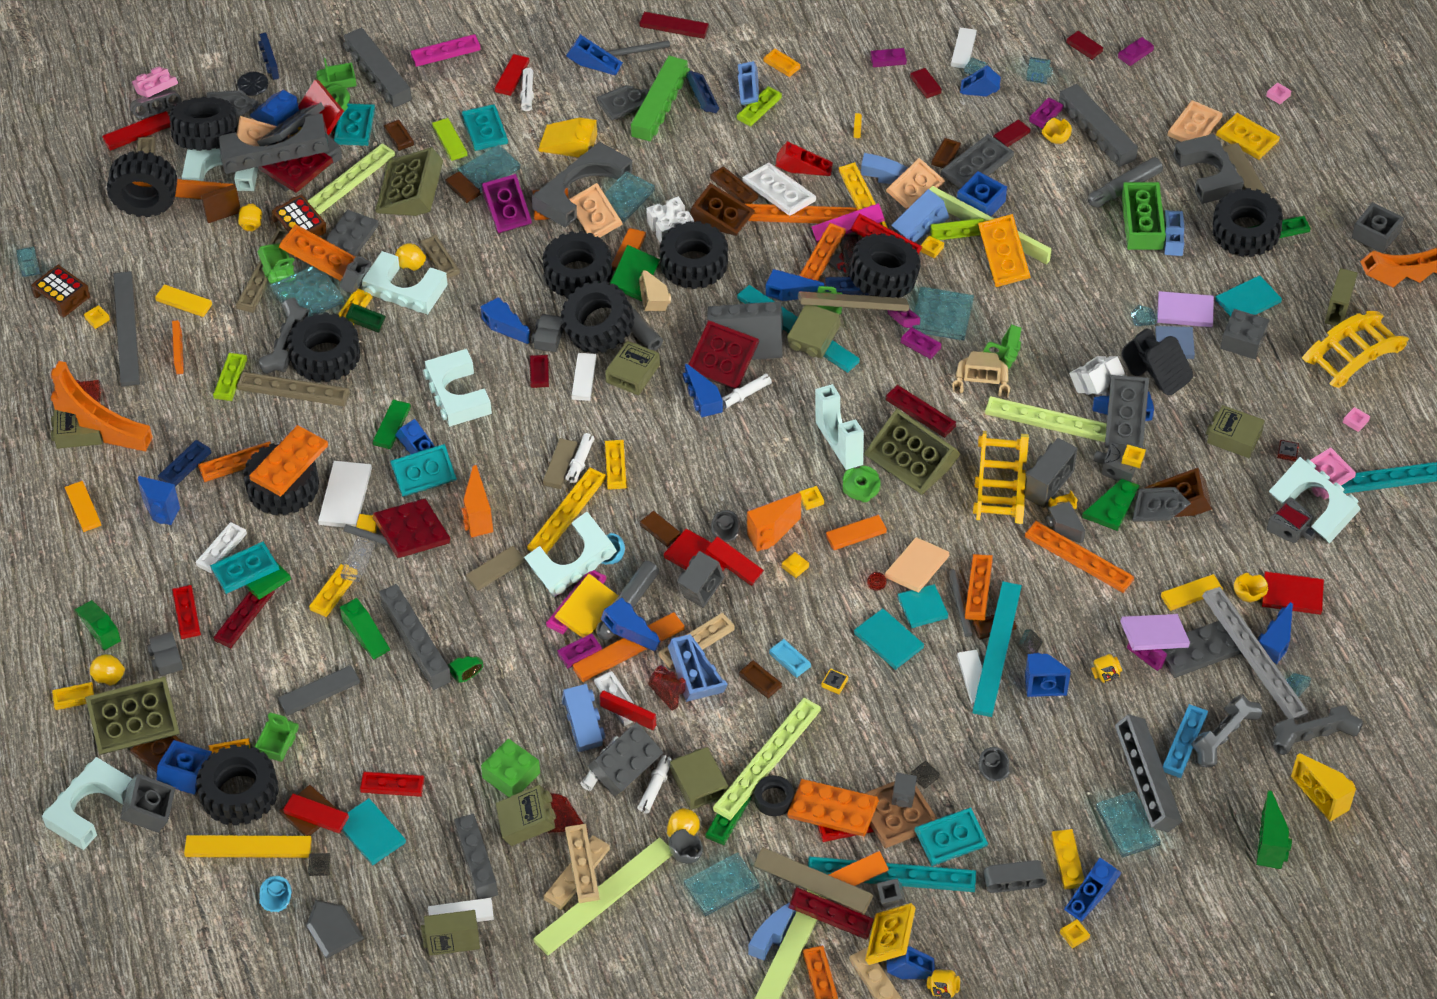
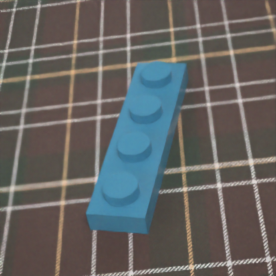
M1188 705L1164 762L1163 769L1165 773L1178 778L1182 777L1194 749L1191 743L1201 732L1208 714L1207 710Z

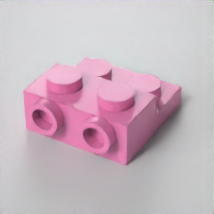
M159 66L153 68L151 73L147 75L145 73L138 75L132 83L137 94L150 97L178 84L176 77L169 74L168 69Z
M1332 448L1327 449L1310 460L1316 465L1314 469L1318 472L1324 471L1330 477L1329 481L1333 484L1337 482L1339 485H1343L1355 477L1356 472ZM1312 487V492L1316 497L1321 496L1324 500L1329 497L1328 491L1325 489Z

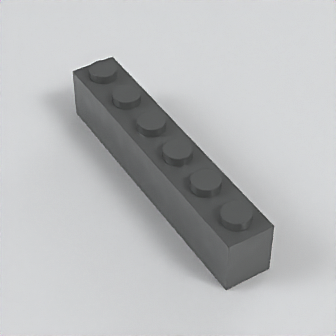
M362 27L344 35L345 42L343 45L345 50L351 53L353 60L359 63L363 72L367 73L370 82H374L378 92H382L387 103H390L395 108L412 100L411 89Z
M1078 84L1060 91L1058 102L1063 104V109L1089 135L1091 140L1099 145L1100 149L1110 157L1112 162L1121 167L1136 160L1138 146Z
M395 584L379 591L383 609L432 689L435 690L450 683L449 667L399 586Z
M1128 714L1115 724L1116 731L1151 828L1170 832L1183 821L1146 720Z

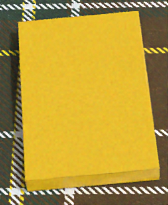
M1239 113L1230 118L1216 133V136L1230 144L1238 143L1242 151L1258 160L1278 143L1280 139L1276 134Z
M588 574L557 612L555 618L583 638L593 633L597 625L602 621L601 616L604 609L612 605L619 595Z
M912 903L875 914L865 959L869 965L906 955L916 909Z

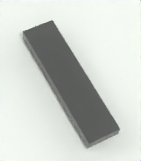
M349 665L278 697V701L286 716L351 688L359 684L360 680L352 666Z

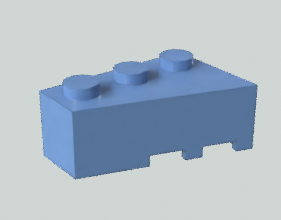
M928 189L891 227L894 232L916 242L930 232L931 224L943 223L950 217L944 201Z
M689 634L671 639L668 649L685 701L688 702L724 693L728 684L725 680H722L715 666L711 665L705 657V653L692 635Z
M587 684L564 689L562 695V703L567 709V718L571 723L572 734L578 752L601 747L603 739H605L603 727L599 728L597 721L600 720L598 709H594L592 701H595L592 689L588 690Z

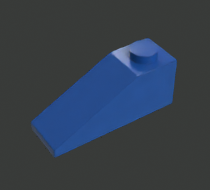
M581 34L572 44L566 57L580 66L612 75L617 74L623 63Z

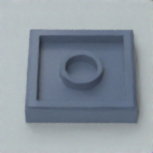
M1156 326L1155 335L1158 342L1167 336H1173L1177 338L1186 359H1194L1193 327Z

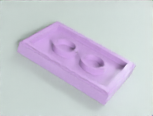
M1159 291L1157 323L1212 327L1214 296Z
M1178 614L1128 616L1121 618L1120 622L1132 650L1189 647L1190 641Z

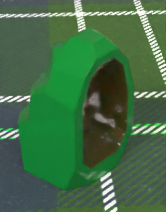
M477 656L456 658L447 664L451 676L457 683L466 682L482 670L484 665L482 659Z

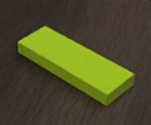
M768 86L759 94L758 102L748 104L737 114V120L751 127L782 98V93Z
M449 118L432 123V127L451 161L468 156L467 150Z
M984 219L931 224L930 236L938 240L979 236L981 233L978 223L984 222Z
M228 354L213 393L214 399L232 401L240 376L247 362V355Z

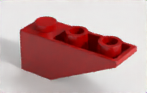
M787 141L777 153L775 166L790 173L830 176L833 162Z

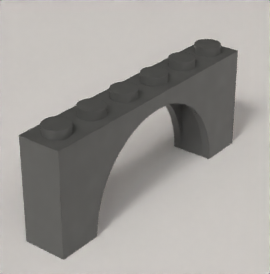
M322 114L305 117V123L296 135L275 145H248L238 138L236 132L219 136L221 161L225 174L329 151L327 130Z
M598 142L564 171L557 174L553 180L546 183L543 188L533 194L532 209L566 228L577 219V205L567 198L564 193L565 189L574 181L588 176H605L621 182L632 173V159L602 142Z

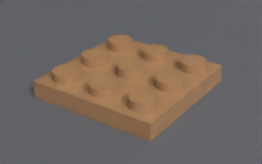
M894 782L863 793L878 797L879 802L871 819L870 826L885 849L916 837L915 827L937 819L917 786L915 787L912 808L891 805Z

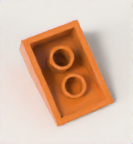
M474 465L463 499L464 508H461L464 518L463 525L465 531L469 530L471 538L493 532L491 508L477 465Z
M801 493L793 494L747 512V536L757 552L774 546L801 519Z

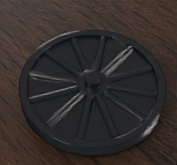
M248 72L238 79L237 86L246 95L255 96L263 93L268 88V79L260 72Z

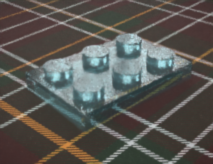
M497 145L458 168L457 172L460 171L482 192L483 183L507 177L521 168L518 161L500 145Z
M626 171L605 193V196L621 221L625 223L655 191V185Z
M1135 791L1096 804V809L1122 858L1160 846L1161 840L1155 829L1151 828L1146 812Z
M738 852L684 880L685 888L705 917L760 888V883Z

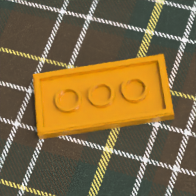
M1013 214L978 223L995 287L1031 278Z

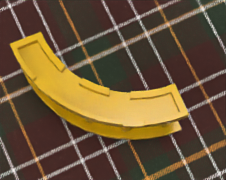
M1367 311L1365 315L1358 313L1327 332L1329 336L1322 342L1318 340L1304 354L1302 359L1313 365L1318 363L1334 378L1329 384L1340 388L1348 382L1349 377L1369 361L1375 360L1378 356L1386 353L1402 351L1406 347L1409 338L1406 336H1395L1381 323V319L1384 316L1380 312ZM1365 330L1378 343L1370 346L1355 332ZM1377 330H1379L1387 339H1385ZM1346 337H1350L1364 351L1355 358L1338 342ZM1331 348H1334L1349 362L1340 372L1323 358V355Z
M983 431V435L978 437V447H981L979 477L975 476L974 488H978L977 503L974 502L973 514H976V520H980L981 513L1011 515V517H1015V523L1023 524L1026 470L1022 469L1023 463H1027L1029 434H1021V438L1017 440L986 438L987 431ZM986 446L1016 448V450H1019V460H1015V462L985 460ZM984 467L1013 469L1014 472H1018L1017 480L983 479ZM982 487L1013 489V491H1016V496L1012 498L982 495ZM982 503H989V504L1012 505V508H1011V507H999V506H987V505H981V504H982Z

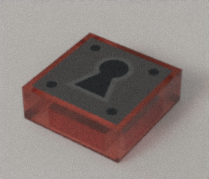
M1280 440L1277 458L1296 462L1299 443Z

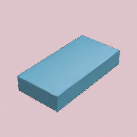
M785 639L769 650V654L796 678L811 667V663Z

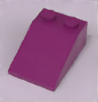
M516 174L482 184V192L498 234L532 224Z

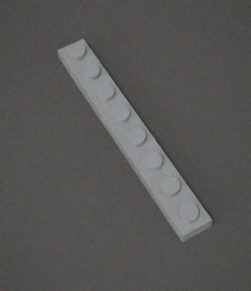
M1221 587L1205 591L1202 597L1288 719L1293 718L1294 721L1305 717L1309 712Z

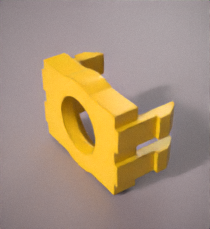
M1070 490L1069 494L1058 496L1055 499L1050 498L1048 505L1052 507L1056 506L1059 502L1066 503L1070 501L1075 510L1077 509L1078 499Z

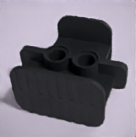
M1146 328L1138 333L1122 350V357L1130 373L1134 376H1140L1148 371L1150 376L1154 378L1159 390L1166 395H1173L1193 378V372L1177 338L1173 336H1167L1158 342L1152 330Z

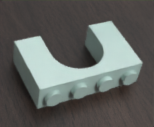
M220 148L202 151L187 149L182 179L204 181L208 170L215 166L223 165ZM258 167L235 172L234 179L237 191L255 190Z
M382 251L362 280L364 292L370 293L371 296L383 299L384 301H389L401 307H407L428 315L448 285L446 272L430 267L423 279L415 286L408 288L397 287L391 281L400 269L398 256Z
M467 349L425 361L424 377L430 381V391L435 393L437 407L441 406L440 413L442 419L447 420L449 427L492 414L491 402L485 388L464 395L452 394L445 389L451 381L474 374L473 362Z
M833 384L815 389L816 424L846 470L863 465L864 431L856 419L842 423L840 395Z
M1299 457L1269 492L1280 503L1284 504L1290 497L1295 500L1301 492L1311 487H1319L1328 491L1329 505L1311 527L1330 544L1360 511L1361 508L1357 504L1359 501L1353 495L1349 494L1347 496L1343 493L1345 489L1337 482L1331 483L1329 481L1330 477L1324 471L1318 472L1315 470L1316 465L1309 459L1305 461Z
M585 512L572 522L575 530L585 543L582 555L575 562L567 565L556 564L551 561L540 546L524 557L553 597L562 594L566 588L578 582L584 575L595 570L599 564L610 559L617 552L612 542L588 512Z
M96 757L86 765L84 771L78 777L72 780L71 785L59 794L51 807L44 811L42 818L45 826L84 850L97 836L94 824L74 812L77 803L89 794L102 793L123 804L127 786L132 778Z

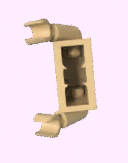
M973 351L969 357L959 362L955 377L957 380L952 383L953 392L956 387H960V393H963L964 386L962 380L992 384L1001 383L998 396L1001 397L1002 391L1007 393V397L1009 396L1010 387L1007 385L1009 382L1008 367L999 360L998 354Z

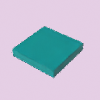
M935 584L923 587L919 593L911 590L898 594V600L911 628L948 619L949 614Z

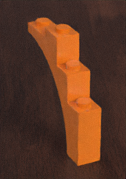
M1437 248L1410 255H1390L1373 250L1360 263L1366 275L1393 288L1406 277L1421 283L1433 272L1437 273Z
M58 361L56 367L51 371V378L53 379L55 389L51 394V401L55 410L75 414L80 427L99 430L104 443L146 452L153 438L150 426L122 417L98 403L76 382L69 371L67 363Z

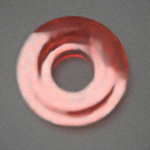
M873 572L867 579V585L872 590L879 591L886 587V577L880 572Z

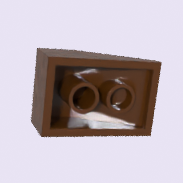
M710 183L693 204L690 215L694 222L711 224V227L715 226L720 232L737 236L755 210Z
M1199 468L1144 487H1176L1191 504L1174 517L1195 516L1212 510L1207 483Z

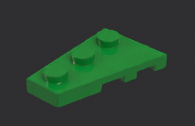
M1121 479L1084 511L1082 518L1118 531L1140 485Z

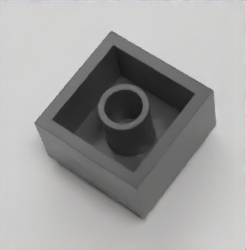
M1372 202L1355 223L1352 239L1384 253L1401 232L1404 217Z
M1234 309L1223 333L1220 349L1256 360L1267 334L1269 319Z
M699 551L696 556L691 558L688 568L680 574L677 583L684 598L704 608L725 576L717 560Z
M137 773L127 786L120 819L159 833L168 823L176 787Z

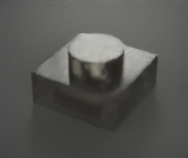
M1027 629L1018 645L1028 655L1038 653L1043 641L1032 629Z
M926 760L911 771V775L917 776L916 782L924 789L940 777V773Z
M330 853L309 854V876H329L331 866Z

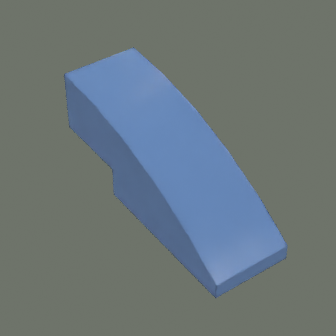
M755 61L738 64L741 105L758 102L759 82Z
M864 153L861 175L878 177V183L892 184L908 167L885 157Z
M1165 210L1164 226L1166 236L1164 253L1165 255L1183 256V211Z
M789 903L774 912L759 927L748 944V955L764 961L772 944L781 945L797 912L788 908Z

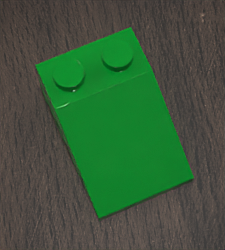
M1268 790L1261 816L1256 865L1282 869L1283 862L1288 861L1292 839L1289 838V828L1274 794Z

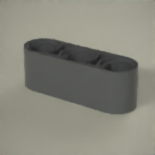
M168 89L150 97H143L132 101L130 110L135 117L139 119L171 110L176 104L181 103V97L175 90ZM175 95V100L173 102H169V97ZM158 100L159 105L152 107V103ZM138 106H143L141 112H135Z
M1039 860L991 865L983 870L987 891L990 893L1033 889L1047 884L1043 862Z

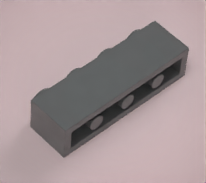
M475 814L454 819L456 834L477 899L497 896V882Z

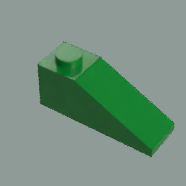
M357 598L340 607L342 621L373 660L390 651L388 644L368 611Z
M93 600L75 609L77 615L103 650L121 642L116 625L108 614Z

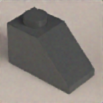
M1070 501L1048 508V515L1046 516L1048 527H1051L1053 531L1078 543L1084 542L1085 529Z

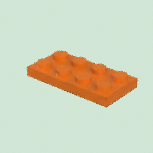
M297 224L293 226L279 245V248L287 253L294 255L339 281L342 280L348 264L352 263L355 258L350 253Z
M297 425L249 475L250 480L281 497L328 447V441Z
M801 779L787 815L790 819L865 837L879 800L876 796Z

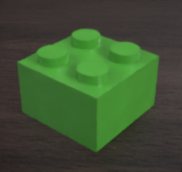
M508 738L481 765L482 777L506 796L511 797L522 792L540 774L539 760Z

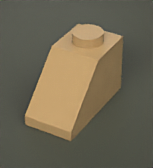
M643 271L639 284L644 311H666L668 304L671 303V294L668 293L667 286L648 271Z

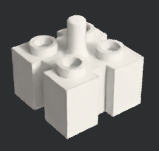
M679 196L667 200L666 205L662 206L659 203L646 208L647 223L653 232L656 231V237L659 242L662 241L664 234L668 233V230L672 227L676 228L677 224H685L688 221L694 223V219L689 211H685V205Z
M1097 356L1087 362L1086 365L1080 366L1069 373L1077 393H1086V395L1092 393L1096 395L1102 394V396L1110 395L1108 387L1111 384V375L1126 376L1118 356H1109L1107 358L1106 356Z

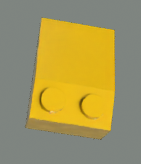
M579 117L547 124L538 151L579 158L594 146L597 137V120Z
M1299 753L1296 756L1291 778L1330 822L1348 812L1356 791L1354 783L1347 779L1343 773Z

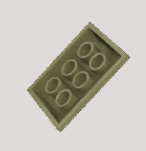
M433 147L389 160L375 210L376 213L417 216L431 211L443 164L442 158Z
M899 409L894 411L864 452L865 456L921 495L949 471L961 455L953 446Z
M166 677L85 697L99 755L180 734Z

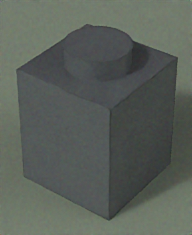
M896 772L891 805L912 808L917 776Z
M898 879L877 883L881 904L886 909L906 904L902 883Z

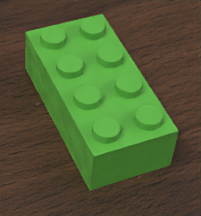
M1124 182L1122 206L1127 250H1163L1166 234L1159 182Z

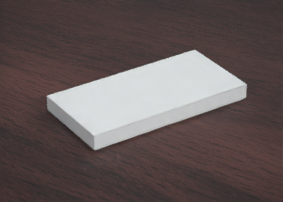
M769 162L743 177V182L789 216L816 201L814 194Z
M334 461L318 520L319 525L345 527L348 524L356 527L372 470L371 464Z

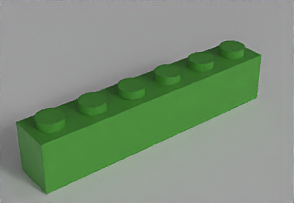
M668 56L631 123V137L651 142L653 136L657 135L659 125L663 124L666 112L670 111L671 103L676 100L677 92L679 89H682L684 79L687 78L686 75L690 71L688 60Z

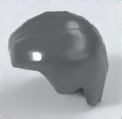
M723 510L714 515L711 531L715 538L718 536L723 541L730 542L739 535L740 520L734 512Z
M999 747L986 748L979 758L980 773L987 780L993 782L1005 779L1009 774L1008 755Z
M686 829L674 832L668 840L670 853L680 863L692 864L703 854V845L699 837L689 834Z

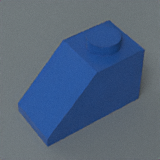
M987 65L962 80L960 93L987 97L1000 89L1001 77Z
M910 946L907 947L906 955L887 960V973L902 980L928 979V976H931L935 970L933 957Z

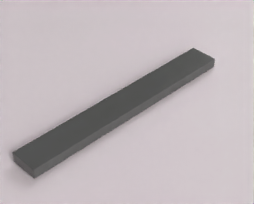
M132 271L113 273L120 382L122 387L139 385L140 374Z

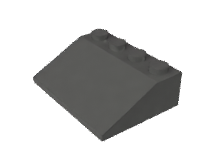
M781 301L708 306L707 322L709 320L759 339V344L751 360L783 358V313Z

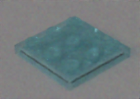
M314 266L271 284V290L281 304L288 298H295L300 307L309 309L308 317L313 316L315 313H323L345 303L344 297L329 276Z
M920 287L914 311L920 317V325H913V328L923 334L965 341L974 295Z

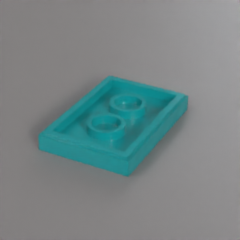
M348 103V108L343 112L336 124L333 140L338 145L368 146L375 105Z
M495 104L462 111V117L475 151L508 144V138Z
M1259 275L1217 295L1215 301L1231 317L1234 309L1257 315L1281 303L1282 298Z
M445 444L390 461L402 498L457 481Z
M264 541L210 565L212 572L226 594L280 570Z
M884 608L854 630V634L895 670L924 648V643Z
M370 798L348 812L349 818L341 830L372 866L406 843V839Z
M971 807L922 824L914 829L931 866L988 846L985 835Z

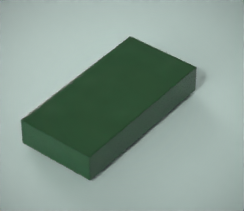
M352 303L345 318L356 325L379 333L386 316Z

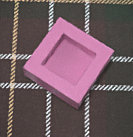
M1276 83L1267 91L1266 96L1281 104L1290 97L1291 90Z
M1354 407L1344 417L1343 423L1359 432L1369 422L1370 416Z

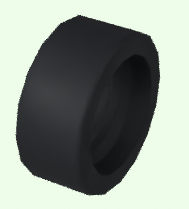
M775 775L761 779L756 785L754 801L759 811L767 816L774 817L789 811L794 798L792 784L787 779ZM770 788H778L786 793V799L781 803L772 804L763 800L762 793Z

